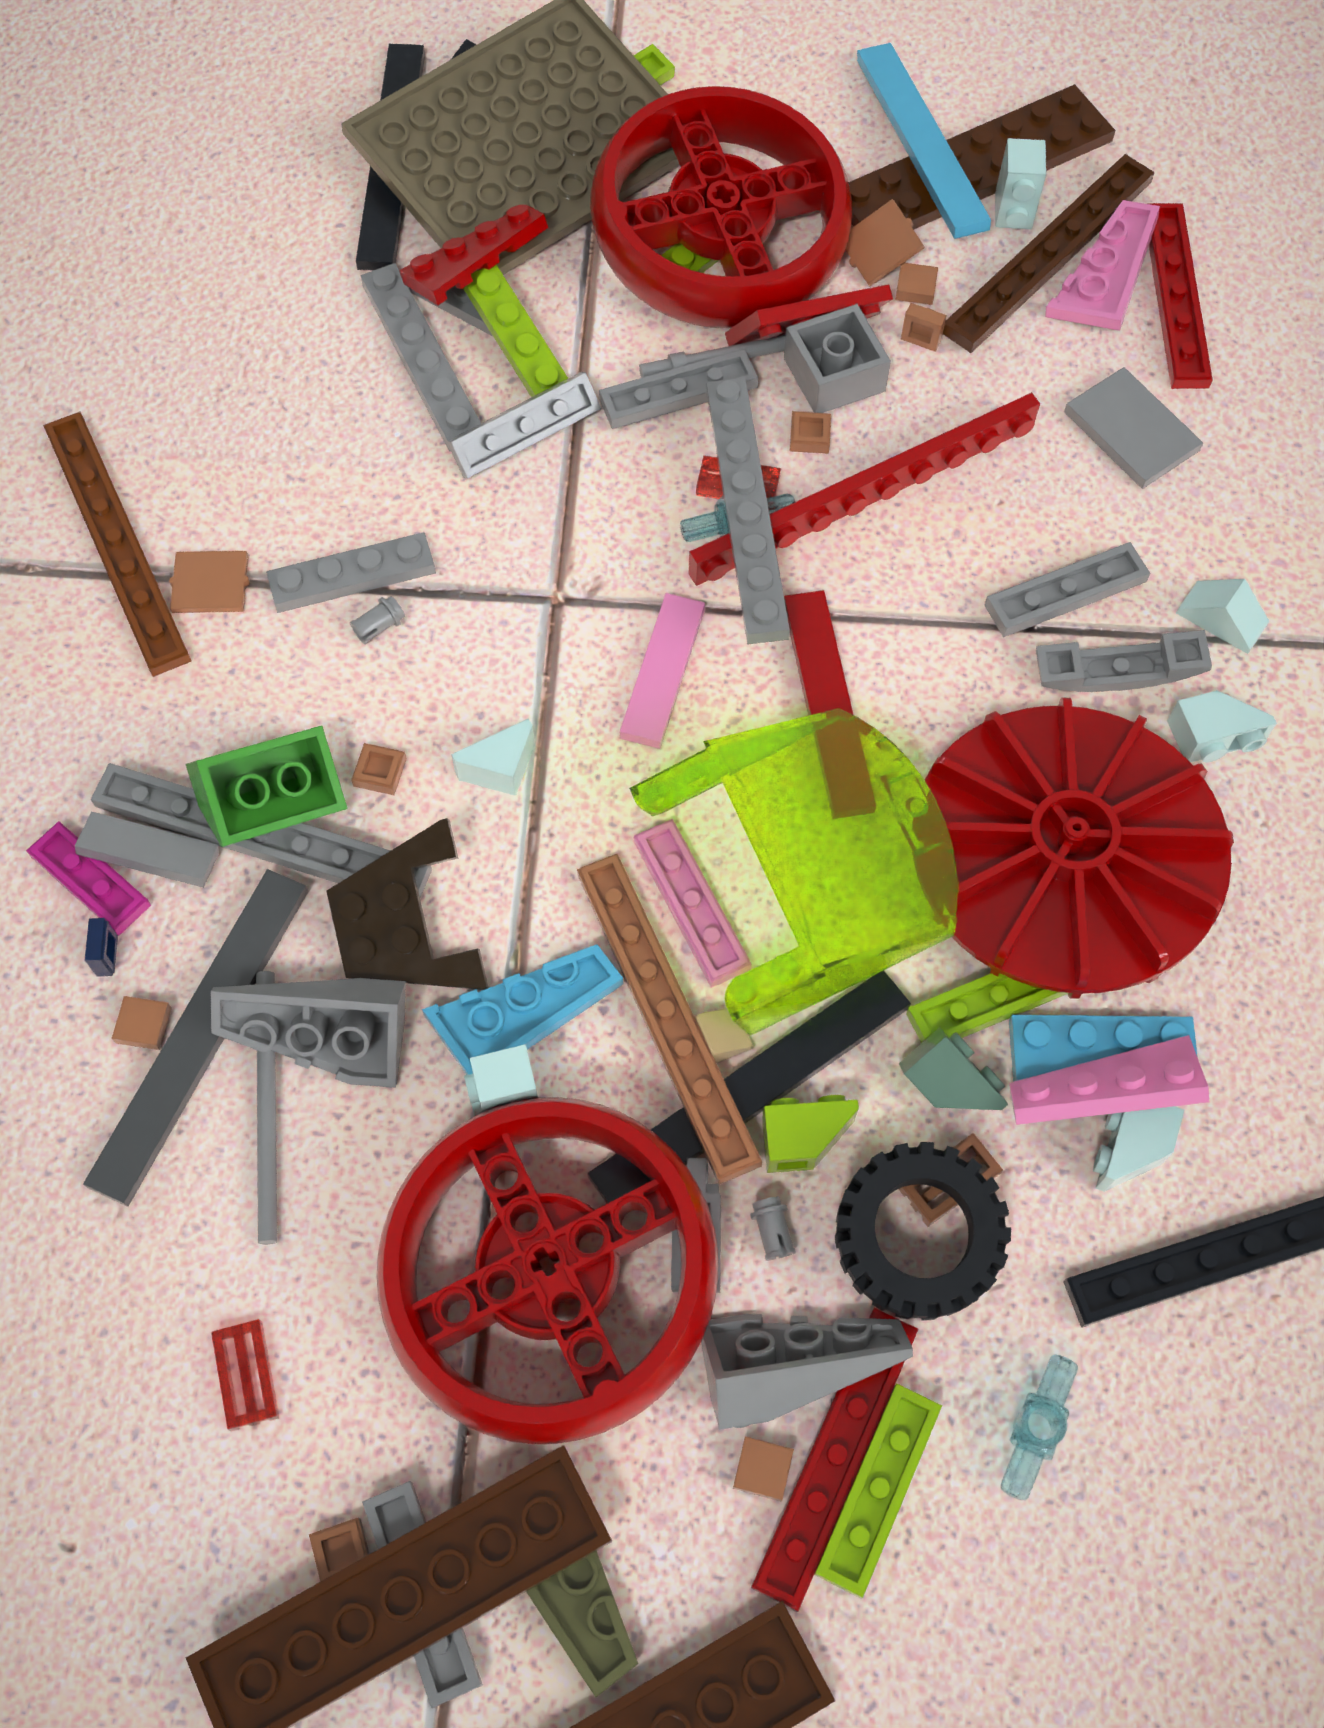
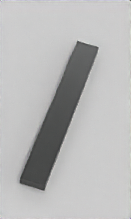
M269 869L266 870L83 1183L85 1187L128 1207L224 1040L223 1037L211 1033L212 988L256 984V973L265 969L309 892L306 885Z

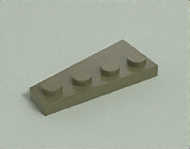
M597 1551L526 1591L595 1698L638 1665Z

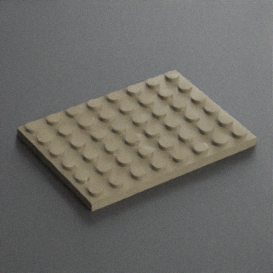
M553 0L341 124L343 135L440 248H443V244L452 238H462L474 232L475 227L480 223L495 221L501 218L513 206L524 204L544 213L548 225L545 231L515 252L503 251L499 254L500 262L497 266L504 275L592 220L590 209L592 181L599 158L607 143L630 116L647 104L668 94L584 0ZM673 148L656 154L637 167L622 185L619 201L626 199L677 167L679 162Z

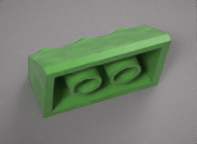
M323 726L185 764L198 806L221 847L348 809Z

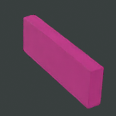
M58 821L31 845L26 852L98 918H105L119 936L151 906L150 902L106 862L77 855L75 844L78 837Z

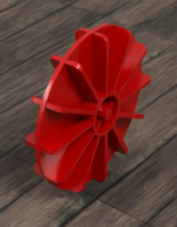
M1061 697L1058 706L1026 708L1002 715L994 711L985 716L984 723L969 730L957 739L933 763L918 794L911 822L910 845L916 879L923 897L932 911L931 918L935 925H942L945 931L963 949L990 967V973L998 977L1001 973L1013 980L1033 987L1066 992L1070 999H1079L1083 993H1103L1122 990L1144 982L1151 983L1157 980L1160 975L1179 964L1191 954L1215 923L1225 902L1230 883L1232 866L1231 847L1234 843L1233 833L1228 830L1222 810L1212 790L1204 780L1208 772L1202 763L1193 766L1175 747L1157 734L1144 728L1147 718L1139 715L1134 723L1107 712L1072 706V699Z

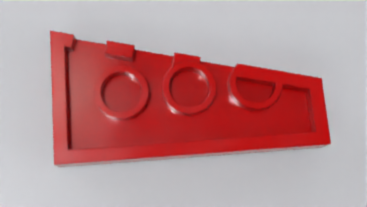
M528 205L513 206L501 218L495 221L480 223L475 227L474 232L462 238L457 237L446 241L442 246L443 248L431 254H423L413 258L410 261V265L399 270L403 283L439 306L448 299L446 295L447 290L455 285L456 288L463 289L473 282L471 274L474 271L483 268L490 270L500 262L499 254L501 252H515L548 228L545 215Z
M890 285L756 310L725 332L727 344L732 346L769 339L785 334L789 326L858 304L866 319L881 313L880 307L893 300Z

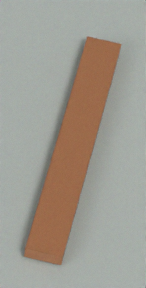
M618 854L577 869L579 880L718 1184L720 1185L762 1167V1160Z

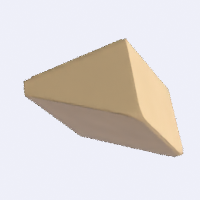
M736 1007L704 1012L694 1016L716 1063L753 1049V1044Z

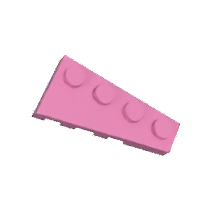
M1122 200L1099 232V239L1092 248L1087 249L1081 257V264L1073 274H1069L1062 284V290L1058 296L1052 298L1046 306L1045 317L1120 331L1158 219L1160 206Z
M1189 1035L1009 1083L1016 1125L1209 1102L1208 1084Z

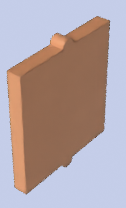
M893 199L851 228L848 244L845 249L850 256V265L857 267L869 287L925 248L912 228L913 222L911 218H905Z
M247 551L176 552L174 575L169 579L172 587L171 612H244L245 589L250 585L247 576Z

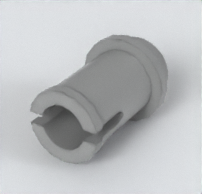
M390 596L387 599L381 597L378 599L379 604L356 620L349 622L350 626L354 628L352 630L364 645L393 624L396 627L401 625L400 620L405 617V614L394 597Z
M779 1196L754 1202L752 1204L754 1212L750 1216L752 1220H757L766 1254V1261L775 1260L777 1256L780 1259L795 1254L796 1251L793 1248L784 1212L788 1210L787 1205L781 1204Z

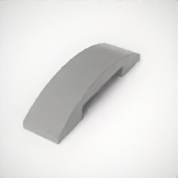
M1205 630L1162 634L1160 643L1086 650H1080L1079 642L1036 646L1041 686L1064 691L1104 692L1140 689L1187 679L1208 672L1212 668Z

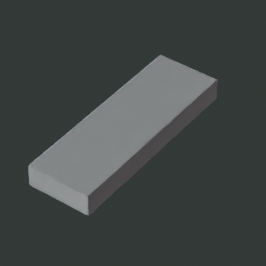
M92 811L75 844L77 855L203 888L219 854L218 844Z

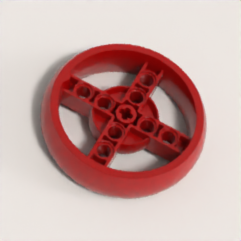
M708 86L684 89L665 95L642 107L617 129L607 143L599 158L590 193V209L597 243L609 267L622 284L641 301L664 315L689 324L710 328H732L756 310L806 301L812 298L836 270L847 247L851 231L852 198L847 175L839 156L825 135L809 119L791 106L765 94L735 87ZM719 142L752 148L776 159L783 165L762 170L756 164L743 157L723 153ZM673 148L681 168L674 176L668 192L627 202L619 201L622 185L637 167L656 154ZM819 210L822 217V231L818 240L800 257L789 264L773 270L763 244L772 231L776 220ZM681 243L685 248L699 256L720 260L726 276L704 274L687 269L662 257L654 249Z
M547 1097L515 1101L489 1109L456 1126L439 1139L409 1172L397 1191L381 1233L376 1275L378 1301L383 1324L400 1364L420 1391L448 1416L483 1434L511 1442L558 1444L577 1441L602 1434L624 1424L643 1412L674 1384L692 1360L704 1337L716 1298L718 1247L715 1228L706 1200L688 1167L673 1149L639 1121L607 1106L580 1099ZM554 1138L573 1139L596 1144L626 1158L638 1167L651 1181L595 1210L587 1203L572 1196L558 1193H537L514 1145L528 1141ZM475 1166L497 1213L488 1224L479 1242L475 1259V1272L418 1301L416 1283L417 1263L427 1225L440 1201L450 1188ZM505 1171H515L518 1173L517 1181L512 1187L505 1190L495 1187L496 1179L501 1173ZM638 1210L646 1213L648 1216L647 1221L642 1228L632 1231L622 1226V1221L629 1212ZM531 1212L538 1215V1223L531 1231L523 1233L515 1230L516 1221L522 1214ZM677 1230L681 1252V1276L675 1306L668 1323L656 1343L642 1360L625 1374L598 1317L608 1306L616 1290L620 1273V1258ZM593 1232L599 1233L604 1237L601 1248L596 1252L589 1254L579 1250V1242L586 1234ZM547 1256L553 1262L559 1261L553 1264L556 1272L549 1276H546L542 1270L536 1272V1270L542 1268L539 1261ZM505 1277L514 1279L515 1287L510 1296L502 1300L492 1297V1287L495 1282ZM572 1298L580 1301L581 1308L577 1317L570 1321L557 1319V1307L563 1300ZM460 1300L469 1301L470 1311L467 1317L458 1323L449 1322L448 1310L451 1305ZM497 1322L507 1330L522 1337L535 1340L556 1339L583 1397L548 1404L522 1403L501 1398L469 1382L444 1359L440 1352ZM588 1343L601 1345L603 1353L596 1365L584 1367L578 1364L577 1356L581 1347Z

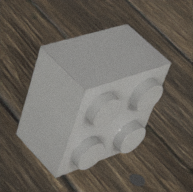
M858 304L789 326L786 329L784 360L814 413H824L886 391L891 360Z

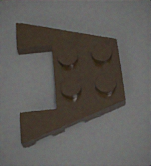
M448 818L439 820L326 891L346 978L406 981L408 984L478 990L489 988L480 949L477 948L434 959L414 870L459 859Z

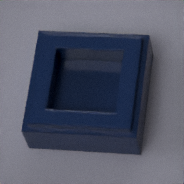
M89 918L84 961L97 977L113 976V973H115L118 935L105 918Z

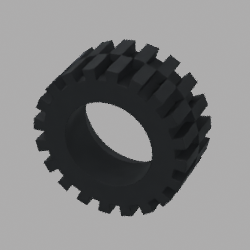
M920 1142L918 1147L909 1148L908 1143L894 1146L893 1150L889 1153L884 1154L882 1151L872 1157L869 1164L864 1168L861 1167L853 1176L838 1208L835 1244L836 1249L839 1248L841 1256L839 1262L844 1273L848 1272L854 1282L852 1286L860 1295L864 1293L873 1301L872 1305L881 1311L886 1309L896 1313L895 1317L907 1320L910 1318H921V1321L935 1320L938 1317L949 1316L959 1312L979 1300L978 1298L987 1292L997 1281L996 1275L1005 1266L1008 1254H1005L1006 1244L1011 1242V1227H1006L1005 1217L1009 1215L1006 1201L999 1202L995 1193L999 1186L994 1178L991 1177L986 1180L979 1172L983 1166L973 1158L969 1162L959 1158L960 1150L947 1146L943 1151L934 1149V1142ZM917 1184L932 1186L947 1193L960 1206L968 1225V1244L961 1262L951 1272L934 1278H918L898 1270L885 1258L877 1242L875 1219L882 1201L899 1188Z

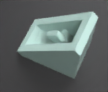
M1246 579L1197 581L1176 612L1179 616L1247 654L1269 623L1268 617Z
M529 718L451 754L458 780L516 796L535 746L533 725Z

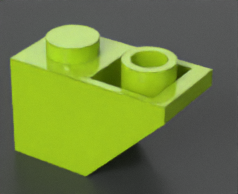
M827 1095L820 1097L817 1100L818 1102L799 1103V1100L796 1098H781L772 1101L771 1105L764 1106L762 1128L767 1173L814 1170L855 1121L859 1110L858 1099L845 1100L843 1095Z

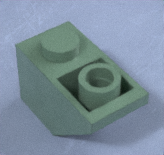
M939 1027L899 1063L904 1075L935 1108L1003 1110L1008 1105L1000 1093L1006 1087L1004 1083L987 1065L980 1071L972 1063L969 1057L975 1052L957 1032L948 1037Z

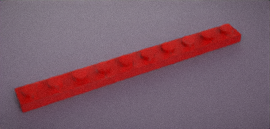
M1031 392L769 514L775 549L786 548L806 534L813 531L820 532L838 519L847 515H857L872 503L881 499H891L904 488L915 483H925L936 473L947 468H956L962 465L968 458L981 452H991L1000 443L1013 437L1020 438L1026 435L1035 425L1041 403ZM729 533L689 551L688 574L696 586L708 580L716 581L735 568Z

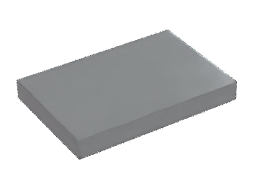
M1125 367L1068 402L1064 413L1142 489L1200 452L1203 446V442Z

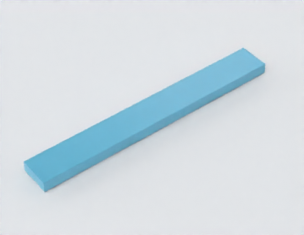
M891 42L857 50V62L953 238L957 239L989 231L991 218Z

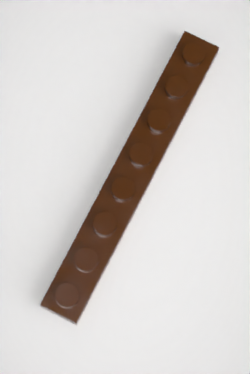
M1124 154L945 321L943 335L969 353H972L1102 230L1122 200L1133 201L1151 184L1155 172L1127 154Z

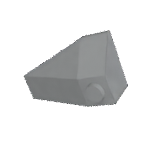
M354 978L213 987L211 990V1033L263 1053L271 1050L296 1059L294 1064L309 1069L310 1065L336 1074V1080L347 1084L396 1088L405 1024L406 981Z
M742 1314L710 1319L701 1341L710 1398L719 1430L733 1427L743 1428L751 1424L769 1422L913 1357L912 1345L900 1320L841 1317L833 1325H814L808 1323L807 1316H791L790 1324L763 1323L762 1314Z

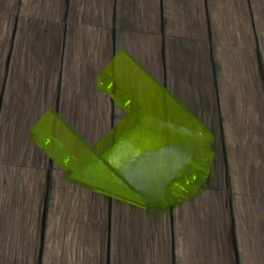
M840 708L703 741L706 749L629 788L636 804L641 810L651 816L665 813L723 783L799 945L742 975L736 976L728 985L725 992L726 1007L733 1022L749 1035H754L953 937L955 934L959 883L954 848L945 819L934 795L915 766L891 740L859 717Z

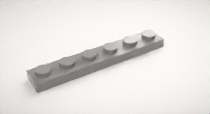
M396 263L360 275L365 292L450 452L451 450L446 441L481 424L478 416L408 286L404 285Z

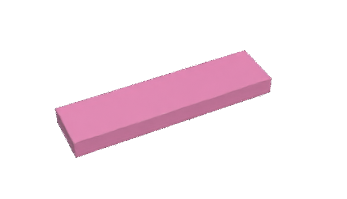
M665 593L620 729V739L661 748L705 611V602Z
M668 820L634 835V843L710 987L712 988L751 970L752 964L674 820Z

